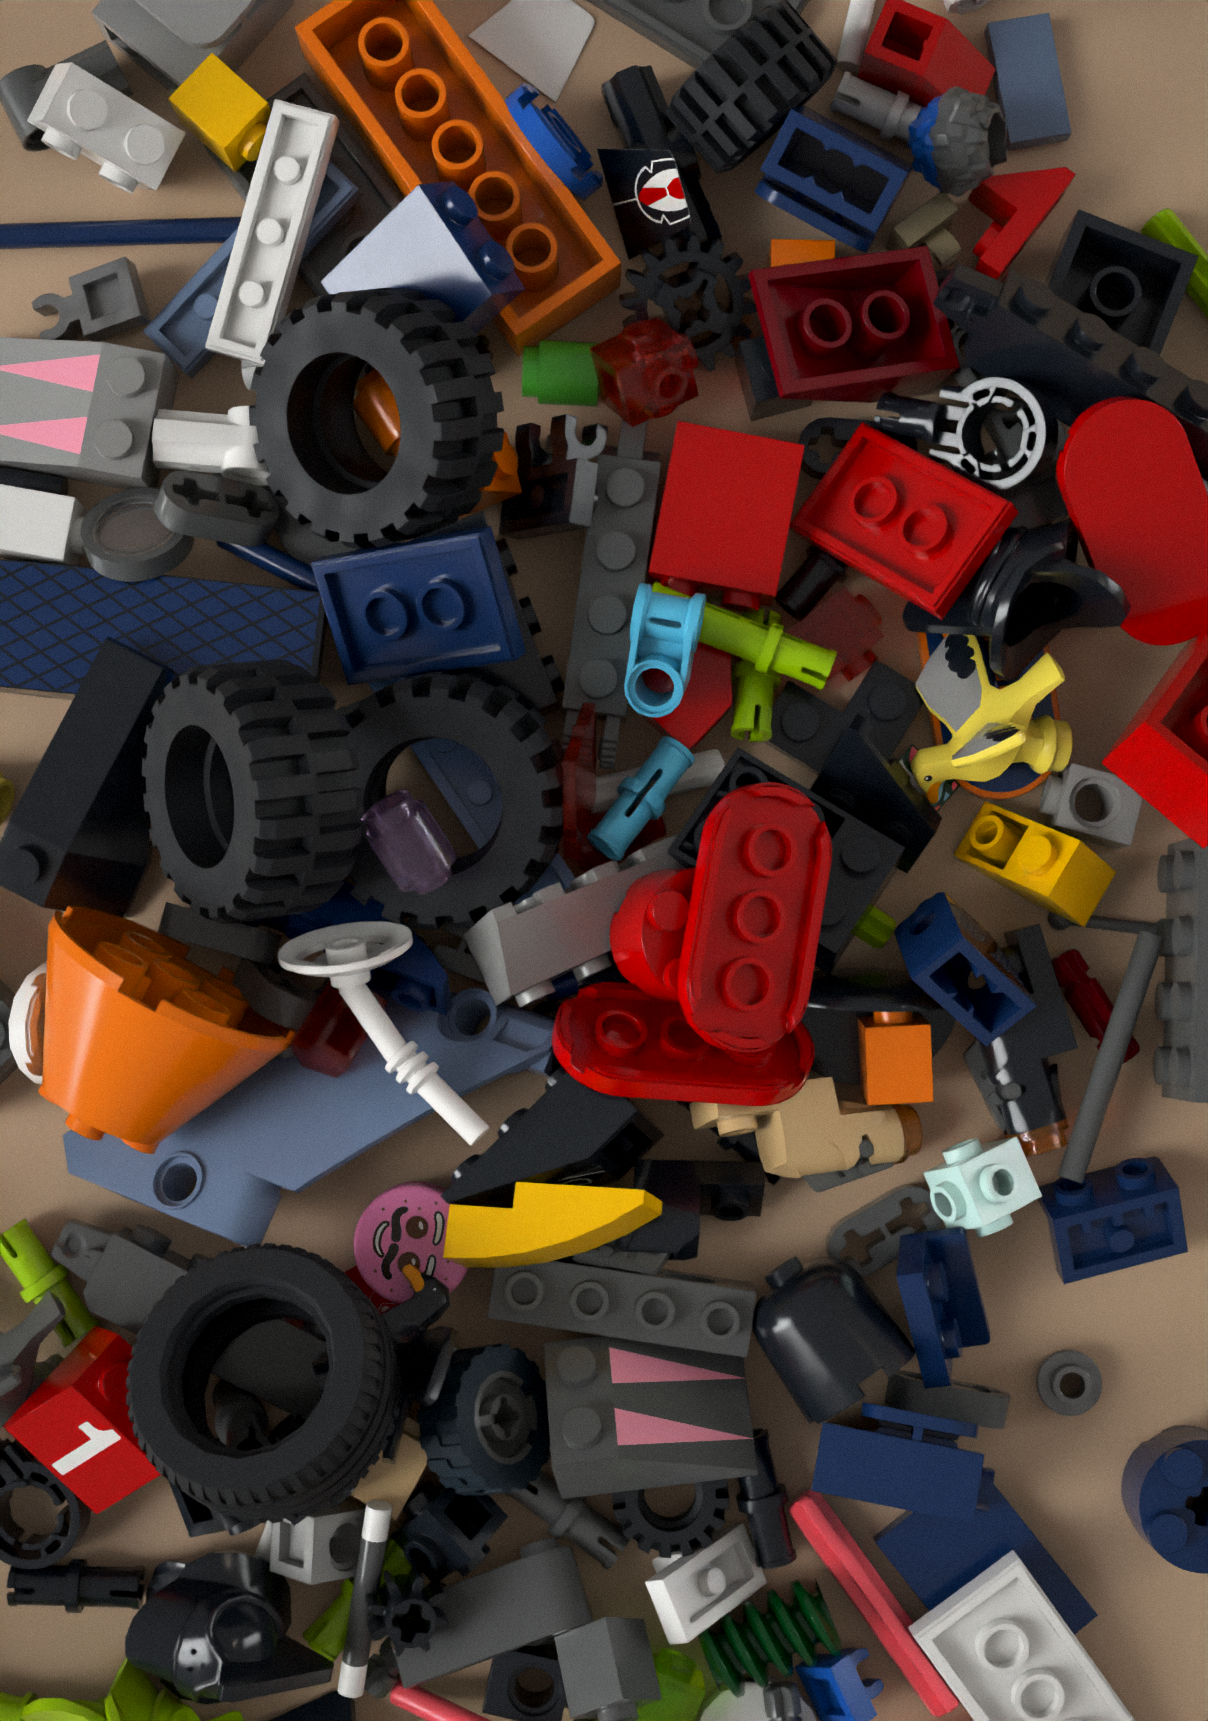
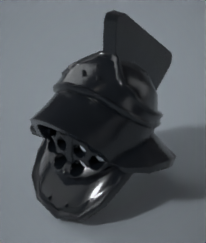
M1069 518L1029 531L1023 525L1020 527H1008L943 620L910 601H907L902 619L906 629L912 632L979 635L982 638H989L990 668L1000 679L1010 681L1022 672L1032 659L1060 633L1061 629L1120 626L1127 617L1131 605L1121 586L1105 573L1076 564L1078 537L1072 520Z
M241 1550L210 1551L194 1561L168 1559L157 1565L147 1588L146 1603L133 1617L125 1637V1656L134 1667L160 1677V1683L179 1699L191 1700L205 1705L222 1702L233 1703L328 1683L331 1681L334 1663L331 1660L286 1635L291 1625V1592L285 1577L269 1571L270 1562L266 1559Z

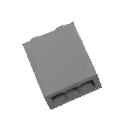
M101 0L92 10V14L105 39L170 92L174 93L211 53L216 55L235 73L291 8L294 1Z

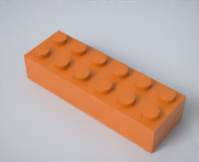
M333 0L295 26L304 59L404 198L419 184L454 181L458 187L466 191L474 200L478 209V218L492 239L503 246L510 254L514 262V272L526 288L492 319L518 357L523 355L524 346L537 345L540 343V340L546 339L620 287V260L566 185L533 148L509 112L504 99L432 0Z

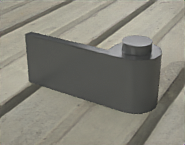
M556 1538L540 1540L528 1544L519 1550L522 1559L444 1587L443 1590L446 1597L436 1606L444 1610L449 1622L448 1627L435 1629L432 1637L429 1639L430 1650L427 1652L419 1646L404 1648L400 1657L395 1656L403 1689H410L527 1645L542 1646L555 1643V1636L593 1622L573 1548L571 1546L559 1547ZM417 1604L410 1605V1607H418ZM395 1614L396 1617H403V1614Z

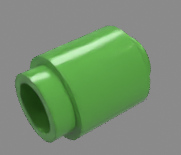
M540 340V346H524L522 397L538 398V404L598 407V394L611 395L612 356H600V343Z

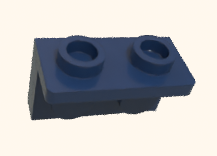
M1158 1157L1126 1159L1117 1166L1085 1174L1082 1184L1060 1177L1055 1182L1038 1186L1042 1194L1038 1202L1048 1218L1056 1270L1064 1284L1188 1252L1179 1187Z
M963 1227L906 1234L900 1237L896 1278L925 1389L951 1386L952 1362L954 1358L962 1357V1348L986 1345L990 1342V1327L967 1233Z

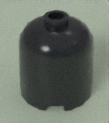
M793 1256L764 1277L771 1288L756 1302L752 1329L762 1350L809 1423L815 1420L819 1424L855 1404L866 1396L858 1384L880 1368L883 1369L888 1378L892 1377L915 1355V1348L860 1274L849 1263L835 1257H820L802 1265L797 1256Z

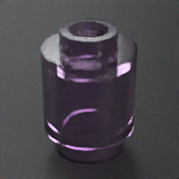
M399 790L382 798L364 813L362 821L368 829L365 838L401 892L416 890L420 895L427 894L439 888L451 877L452 870L450 867L455 862L457 853L423 800H414L408 790Z

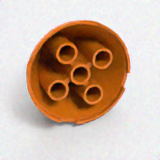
M68 906L63 917H61L62 913L58 910L55 911L48 924L42 1084L38 1092L46 1100L69 1112L65 1124L77 1134L91 1140L100 1141L104 1134L107 1133L120 1138L124 1143L137 1151L154 1154L161 1141L289 1047L296 1034V1030L278 1025L256 1013L249 1006V1001L242 997L240 989L233 985L232 979L235 972L227 967L222 966L218 976L185 958L191 948L190 946L169 936L159 934L156 930L108 912L87 907Z

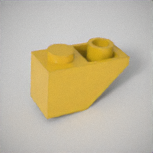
M987 801L984 802L954 853V856L960 861L1034 905L1085 927L1116 874L1115 870L1082 841Z

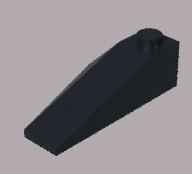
M112 637L104 640L0 841V886L42 908L66 911L68 906H80L108 912L123 918L128 916L151 864L152 842L149 841L150 815L149 812H145L143 794L147 792L146 777L142 776V758L147 756L148 745L145 743L144 738L147 725L154 720L152 708L157 698L164 693V688L166 687V665Z

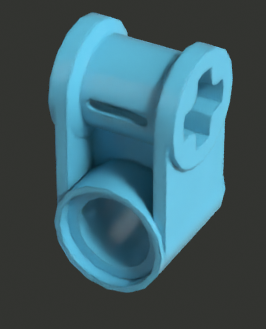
M639 584L631 617L629 636L631 646L624 683L627 701L637 713L647 717H663L670 714L680 704L690 681L694 652H696L703 623L706 594L695 593L692 598L653 592L651 584ZM650 668H658L665 671L671 677L674 689L666 693H657L650 690L643 681L642 672Z

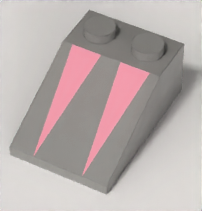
M0 337V466L125 490L133 488L157 489L161 468H156L153 462L154 418L158 414V409L173 410L180 374L165 353L106 342Z

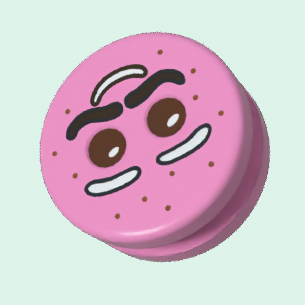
M423 1181L401 1183L377 1196L362 1213L354 1233V1258L364 1281L381 1297L401 1304L413 1296V1289L402 1273L403 1267L408 1264L440 1280L449 1288V1293L463 1280L469 1268L443 1258L450 1204L446 1203L441 1195L447 1189L437 1184Z

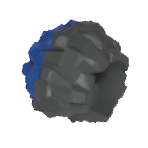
M957 86L949 88L943 95L933 98L927 107L922 108L917 118L908 126L910 136L907 147L911 149V153L914 156L912 162L915 172L921 173L924 180L937 187L941 193H950L956 197L962 196L968 190L979 187L982 181L993 176L995 172L992 168L995 165L1007 162V148L1005 147L1007 121L1006 118L1002 117L999 105L988 101L987 95L972 93Z

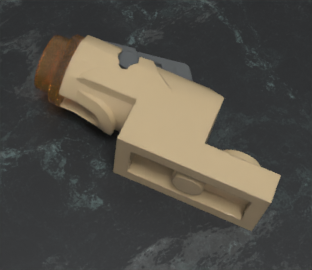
M833 1077L808 1079L796 1095L784 1102L769 1106L692 1102L689 1104L694 1130L718 1127L720 1137L742 1135L755 1131L758 1152L765 1172L788 1178L803 1177L815 1192H823L883 1171L893 1165L902 1164L909 1156L916 1155L922 1146L923 1132L921 1121L916 1110L911 1105H868L866 1102L837 1100Z

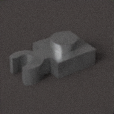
M127 257L119 258L68 277L72 290V295L63 298L57 294L47 293L37 297L32 302L33 310L44 317L59 312L58 323L55 327L40 332L41 339L74 341L80 329H82L84 337L93 342H98L151 322L136 265Z

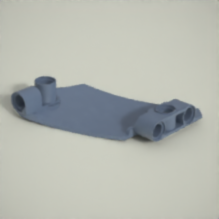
M335 988L299 1040L300 1050L298 1055L288 1060L276 1056L161 1141L154 1154L137 1151L124 1143L120 1138L107 1133L104 1134L102 1140L95 1141L70 1130L63 1135L68 1173L248 1247L258 1243L261 1245L282 1197L279 1194L281 1188L300 1193L370 1148L435 1112V1110L418 1092L410 1095L406 1091L408 1082L399 1084L395 1080L398 1074L397 1071L390 1074L385 1070L387 1061L340 995L339 988ZM369 988L406 1043L412 1040L418 1044L416 1053L424 1051L429 1056L426 1063L435 1062L439 1066L437 1074L460 1097L506 1074L520 1073L526 1070L550 1078L561 1067L552 1047L554 1018L505 1002L496 1006L491 994L479 988H469L459 993L450 992L452 1006L447 1016L429 1009L425 1012L409 1010L398 1004L392 996ZM491 1015L486 1029L475 1035L479 1022L486 1016ZM197 1180L194 1191L188 1197L190 1187Z

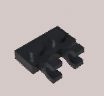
M568 414L552 417L545 451L541 448L539 441L541 434L540 425L527 423L516 426L517 474L522 493L502 502L498 535L521 540L591 528L592 514L598 501L596 488L598 464L590 462L588 459L598 456L604 449L608 426L599 423L584 426L580 443L575 435L577 417Z

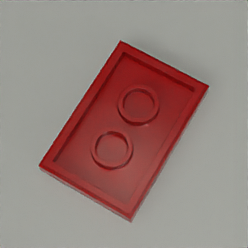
M862 422L793 518L789 527L800 538L943 620L1017 516L1018 511L1013 503Z

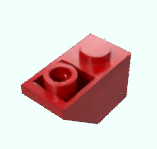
M886 0L865 49L857 78L893 94H897L900 90L910 95L909 101L927 107L933 98L943 95L949 88L956 86L972 93L985 95L996 68L947 18L903 0Z
M698 642L696 652H694L690 681L680 704L670 714L663 717L640 715L662 736H668L677 740L691 752L729 713L732 706L731 654ZM650 668L642 672L643 681L650 690L657 693H666L674 689V683L665 671L658 668Z

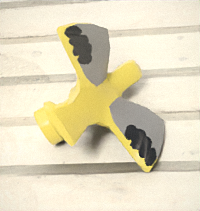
M949 634L942 640L927 660L915 684L929 711L942 721L952 733V739L947 744L918 750L911 760L914 779L931 804L938 802V790L945 780L958 779L986 782L999 777L1012 763L1017 762L1028 763L1029 767L1039 774L1047 771L1060 772L1066 768L1070 760L1073 744L1072 730L1069 723L1064 720H1054L1048 714L1030 721L1036 704L1065 681L1062 668L1050 654L1046 652L1018 681L998 689L989 683L981 649L975 635Z

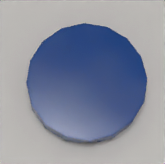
M529 83L520 84L505 98L509 112L520 130L549 168L576 196L586 200L602 187L603 176L598 170L587 172L594 165L590 160L592 156L555 108L552 110L547 104L540 110L532 102L540 95L539 91Z

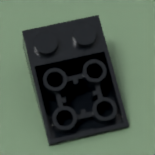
M737 747L668 849V854L685 868H696L705 822L714 806L735 789L751 784L775 782L789 785L804 793L816 806L812 808L817 813L820 822L825 821L832 841V862L815 960L816 967L827 974H831L896 873L905 847Z
M561 1066L547 1080L545 1084L546 1093L529 1109H519L503 1122L497 1133L500 1138L481 1156L476 1154L469 1157L457 1167L450 1178L452 1185L441 1197L446 1203L454 1205L513 1208L516 1182L556 1184L558 1180L605 1171L597 1185L599 1187L620 1180L634 1166L635 1159H641L664 1134L629 1097L612 1096L590 1089L571 1077Z

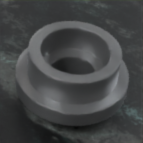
M1066 1349L1052 1353L1042 1362L1036 1376V1387L1041 1400L1051 1410L1065 1416H1076L1087 1412L1096 1404L1102 1390V1377L1092 1359L1079 1351ZM1068 1373H1078L1081 1379L1078 1391L1071 1395L1063 1394L1060 1390L1062 1377Z

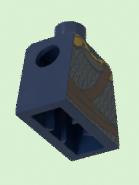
M946 892L936 893L933 897L923 901L915 912L896 927L894 935L911 979L986 1047L1037 1007L996 940ZM971 971H973L976 978L982 974L986 981L983 987L978 989L969 987L968 977Z

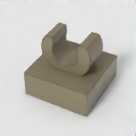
M939 192L893 227L885 248L887 251L928 246L934 271L938 272L947 269L956 262L957 259L954 256L961 251L959 243L949 232L959 210L947 193Z

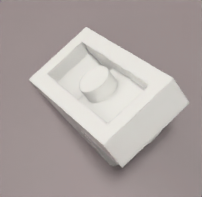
M744 1523L733 1524L720 1531L713 1532L711 1534L713 1541L705 1548H703L701 1543L694 1546V1554L683 1557L682 1551L671 1552V1558H662L658 1555L653 1559V1566L657 1574L647 1580L645 1584L670 1645L690 1642L767 1584L762 1568L756 1566L755 1550Z

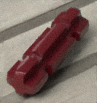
M1068 949L1051 960L1058 985L1064 986L1067 990L1064 997L1091 1038L1097 1037L1100 1043L1096 1046L1099 1050L1114 1005L1097 978H1089L1086 972L1090 968L1080 952L1076 949ZM1133 1035L1123 1064L1135 1057L1140 1051V1046Z

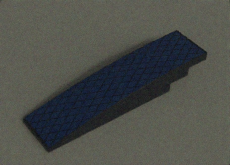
M0 559V692L73 701L104 640L108 637H112L166 665V686L181 672H185L190 667L274 659L288 660L294 665H299L316 676L320 682L327 616L319 592L161 575L145 581L124 582L107 578L90 567Z

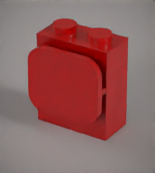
M678 421L647 583L654 584L657 581L665 587L691 597L695 593L721 597V606L740 612L757 613L759 612L760 605L771 607L777 594L805 445Z

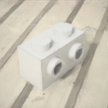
M72 62L55 65L27 122L45 132L41 141L73 160H77L80 153L102 166L98 173L99 176L133 194L136 187L157 190L186 134L181 129Z

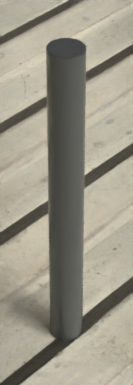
M1139 931L1057 1174L1061 1177L1083 1183L1164 942V938L1144 931Z

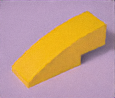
M516 1182L513 1208L450 1204L443 1258L466 1268H508L558 1260L590 1251L631 1233L660 1216L663 1201L646 1190Z

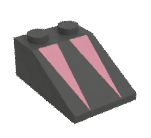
M608 1336L543 1343L551 1465L561 1499L758 1475L743 1357Z

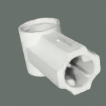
M249 406L233 407L228 410V415L158 409L152 431L153 462L156 468L221 473L227 479L252 483L261 487L269 486L266 478L270 476L269 470L265 462L259 463L257 461L253 444L259 443L256 426H250Z

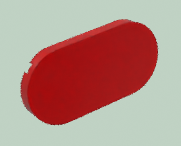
M1125 396L1112 397L1100 401L1086 409L1076 418L1067 432L1070 436L1065 442L1064 450L1059 451L1056 475L1061 495L1089 568L1102 571L1119 584L1131 605L1127 617L1118 627L1136 640L1150 645L1168 646L1185 642L1199 635L1208 625V494L1192 448L1181 423L1162 406L1151 401Z
M765 782L751 784L728 793L710 812L701 835L678 969L677 992L680 1007L691 1028L707 1043L727 1051L754 1053L775 1045L773 1044L774 1042L780 1040L785 1033L790 1034L799 1024L809 1001L832 862V841L825 821L820 822L817 813L812 808L816 806L798 789L782 783Z
M600 982L579 989L577 997L569 1001L566 999L559 1007L552 1031L554 1054L560 1065L571 1077L590 1089L620 1097L744 1106H769L784 1102L801 1090L807 1080L814 1060L813 1040L808 1029L801 1021L790 1034L785 1033L780 1040L773 1043L775 1045L763 1051L754 1053L727 1051L712 1046L697 1035L688 1024L679 1001L661 1000L650 996V994L644 992L637 985H632L631 983Z

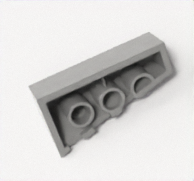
M679 833L639 849L626 858L628 862L618 865L616 860L597 866L569 883L571 886L563 890L560 882L535 892L532 894L533 896L515 906L509 902L492 909L470 928L463 936L496 1006L516 998L519 1007H525L556 992L551 982L554 979L573 971L577 982L613 966L608 956L612 954L609 934L613 915L615 912H619L621 904L628 894L626 891L638 878L657 870L685 868L668 854V849Z

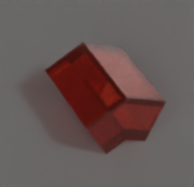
M329 980L292 1041L291 1046L301 1066L337 1078L350 1067L368 1034L340 995L339 988L331 986ZM371 991L384 1009L388 1001Z

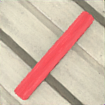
M809 1489L798 1495L788 1507L790 1517L930 1713L936 1717H941L953 1711L958 1706L960 1700L911 1634L908 1627L913 1624V1621L820 1492Z

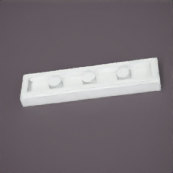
M278 99L274 100L205 348L209 351L264 366L265 360L260 354L269 336L280 333L278 326L286 315L340 124L339 119L335 115Z

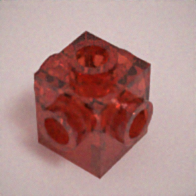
M657 317L651 320L633 322L627 325L621 334L589 348L604 404L632 428L651 418L667 416L675 411L677 406L699 396L693 370L698 368V357L693 344L684 333L678 334Z

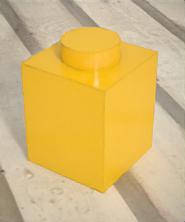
M211 53L168 99L180 123L236 172L247 160L252 162L258 159L271 109L266 100L216 55Z

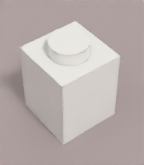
M0 484V556L3 559L78 566L80 555L86 556L80 529L83 519L89 510L75 497Z

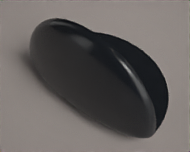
M835 968L831 974H827L823 970H815L813 972L809 1001L801 1022L808 1029L814 1044V1060L811 1070L824 1077H833V1080L837 1082L860 1085L857 1017L874 1016L873 1012L913 1011V1014L921 1013L931 1024L932 1058L947 1041L956 1019L911 979L908 971L882 968Z

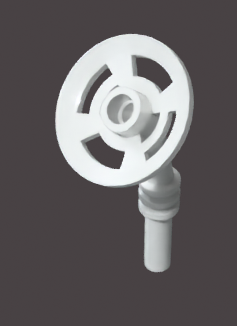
M386 921L344 923L307 932L281 946L278 951V960L282 968L307 976L330 977L331 986L339 988L340 995L387 1061L385 1070L390 1074L397 1071L398 1074L395 1080L399 1084L408 1082L406 1091L410 1095L418 1092L470 1146L474 1145L489 1130L490 1127L437 1074L439 1066L435 1062L427 1064L429 1056L424 1051L416 1053L418 1044L412 1040L406 1043L365 984L371 980L370 970L391 962L411 947L413 938L412 932L408 927ZM325 949L326 953L318 956L314 962L303 960L305 957Z

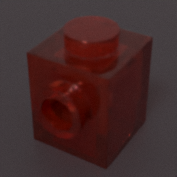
M845 586L786 632L815 645L837 651L824 687L841 674H843L848 682H851L879 659L872 649L884 637L878 629L883 621L875 607L860 593L853 598Z

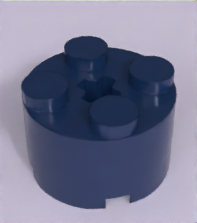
M1190 1425L1173 1426L1162 1430L1163 1433L1153 1437L1147 1443H1141L1132 1452L1122 1476V1501L1137 1532L1160 1556L1180 1569L1208 1574V1430ZM1203 1490L1202 1500L1194 1502L1192 1507L1189 1508L1186 1505L1188 1496L1198 1497Z

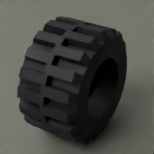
M787 0L772 3L748 20L695 70L672 97L666 115L716 174L726 172L738 166L781 128L792 108L804 106L831 78L838 60Z

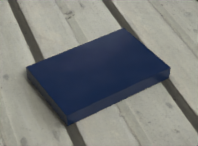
M491 526L393 543L379 548L376 546L326 555L311 562L348 685L414 676L427 672H440L514 661L526 653Z
M994 1483L989 1511L976 1509L974 1524L906 1510L873 1537L881 1551L929 1611L1007 1553L1014 1550L1074 1635L1098 1616Z

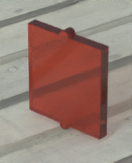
M583 702L576 724L572 727V735L563 758L564 858L577 859L584 835L587 834L588 822L596 801L595 703Z

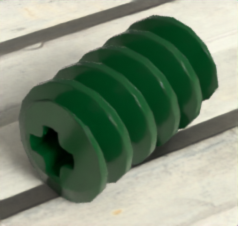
M816 1578L815 1593L810 1594L799 1580L791 1581V1603L786 1604L776 1591L771 1589L767 1591V1613L762 1614L751 1600L747 1599L743 1601L742 1623L738 1624L727 1613L719 1619L718 1633L714 1634L708 1627L698 1635L707 1664L719 1691L720 1683H724L737 1698L745 1693L744 1674L747 1672L763 1688L769 1684V1663L771 1662L787 1678L793 1675V1653L797 1652L810 1668L817 1665V1644L820 1642L835 1658L842 1653L841 1640Z

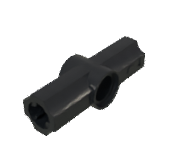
M634 65L617 72L609 81L601 85V93L612 123L623 144V149L668 150L675 159L691 222L689 227L670 238L677 247L684 246L688 231H695L699 237L700 248L704 249L714 236L722 241L719 225L712 214L710 204L699 182L701 172L694 148L667 117L668 105L651 65L644 67Z

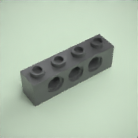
M567 1257L546 1263L495 1268L487 1318L747 1358L757 1291L752 1282L661 1269L657 1274H647L614 1267L603 1268L567 1260Z

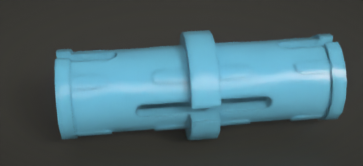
M663 736L660 739L656 749L634 777L623 779L617 787L619 797L595 829H592L588 834L587 839L595 849L614 861H620L623 858L625 851L650 819L657 820L666 809L664 800L685 771L693 765L695 758L689 749L671 737ZM655 780L656 783L648 791L632 815L627 817L626 815L631 808L634 807L650 783Z

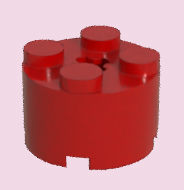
M696 868L662 869L638 878L626 891L628 894L623 900L619 912L614 913L610 924L611 952L621 974L632 985H637L644 992L650 994V996L661 1000L679 1001L677 992L678 969Z

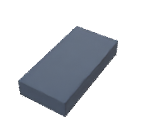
M1049 13L988 23L984 34L989 61L996 68L993 74V82L997 103L1002 117L1006 118L1007 121L1005 142L1007 151L1067 141L1072 132Z

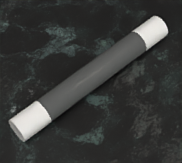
M370 1500L366 1503L337 1689L340 1695L348 1698H358L364 1692L372 1641L367 1624L376 1616L368 1610L364 1598L369 1593L379 1594L392 1513V1505L383 1500Z

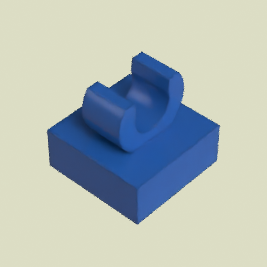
M867 1648L842 1649L841 1655L836 1658L832 1654L817 1653L818 1662L816 1666L810 1668L804 1660L795 1666L820 1721H870L877 1716L871 1699L876 1698L882 1692L884 1684L881 1679L866 1678L861 1681L856 1670L857 1665L870 1655Z

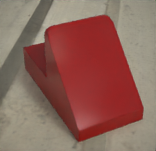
M1067 167L994 175L982 181L979 187L973 188L968 197L969 202L994 220L972 250V253L980 258L974 270L1000 280L1062 199L1076 174Z

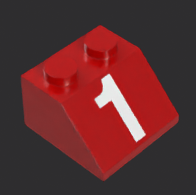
M95 1325L2 1427L90 1510L98 1514L161 1474L146 1457L147 1454L138 1445L139 1439L134 1436L132 1429L134 1423L130 1421L128 1416L130 1407L126 1405V1395L129 1392L126 1389V1378L129 1376V1372H127L129 1361L133 1359V1356H131L132 1346L118 1333Z

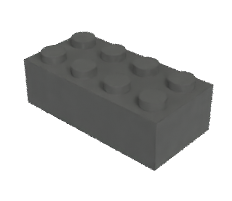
M1190 838L1168 844L1167 855H1161L1158 863V888L1161 893L1167 894L1166 918L1159 919L1156 935L1164 938L1159 956L1165 957V982H1159L1156 987L1155 1014L1157 1020L1164 1021L1163 1046H1157L1155 1049L1153 1074L1155 1083L1162 1085V1097L1196 1103H1208V846L1203 849Z

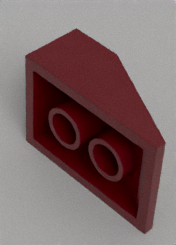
M928 246L752 269L748 274L780 399L874 403L878 402L880 397L886 392H892L905 397L929 394L960 367L947 317L933 305L939 286Z

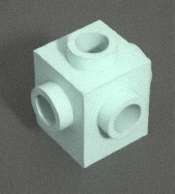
M1017 1136L980 1144L977 1137L962 1141L942 1151L945 1162L923 1172L931 1191L930 1199L937 1215L943 1220L946 1229L963 1227L965 1230L974 1229L977 1237L987 1236L1013 1224L1010 1213L1042 1197Z

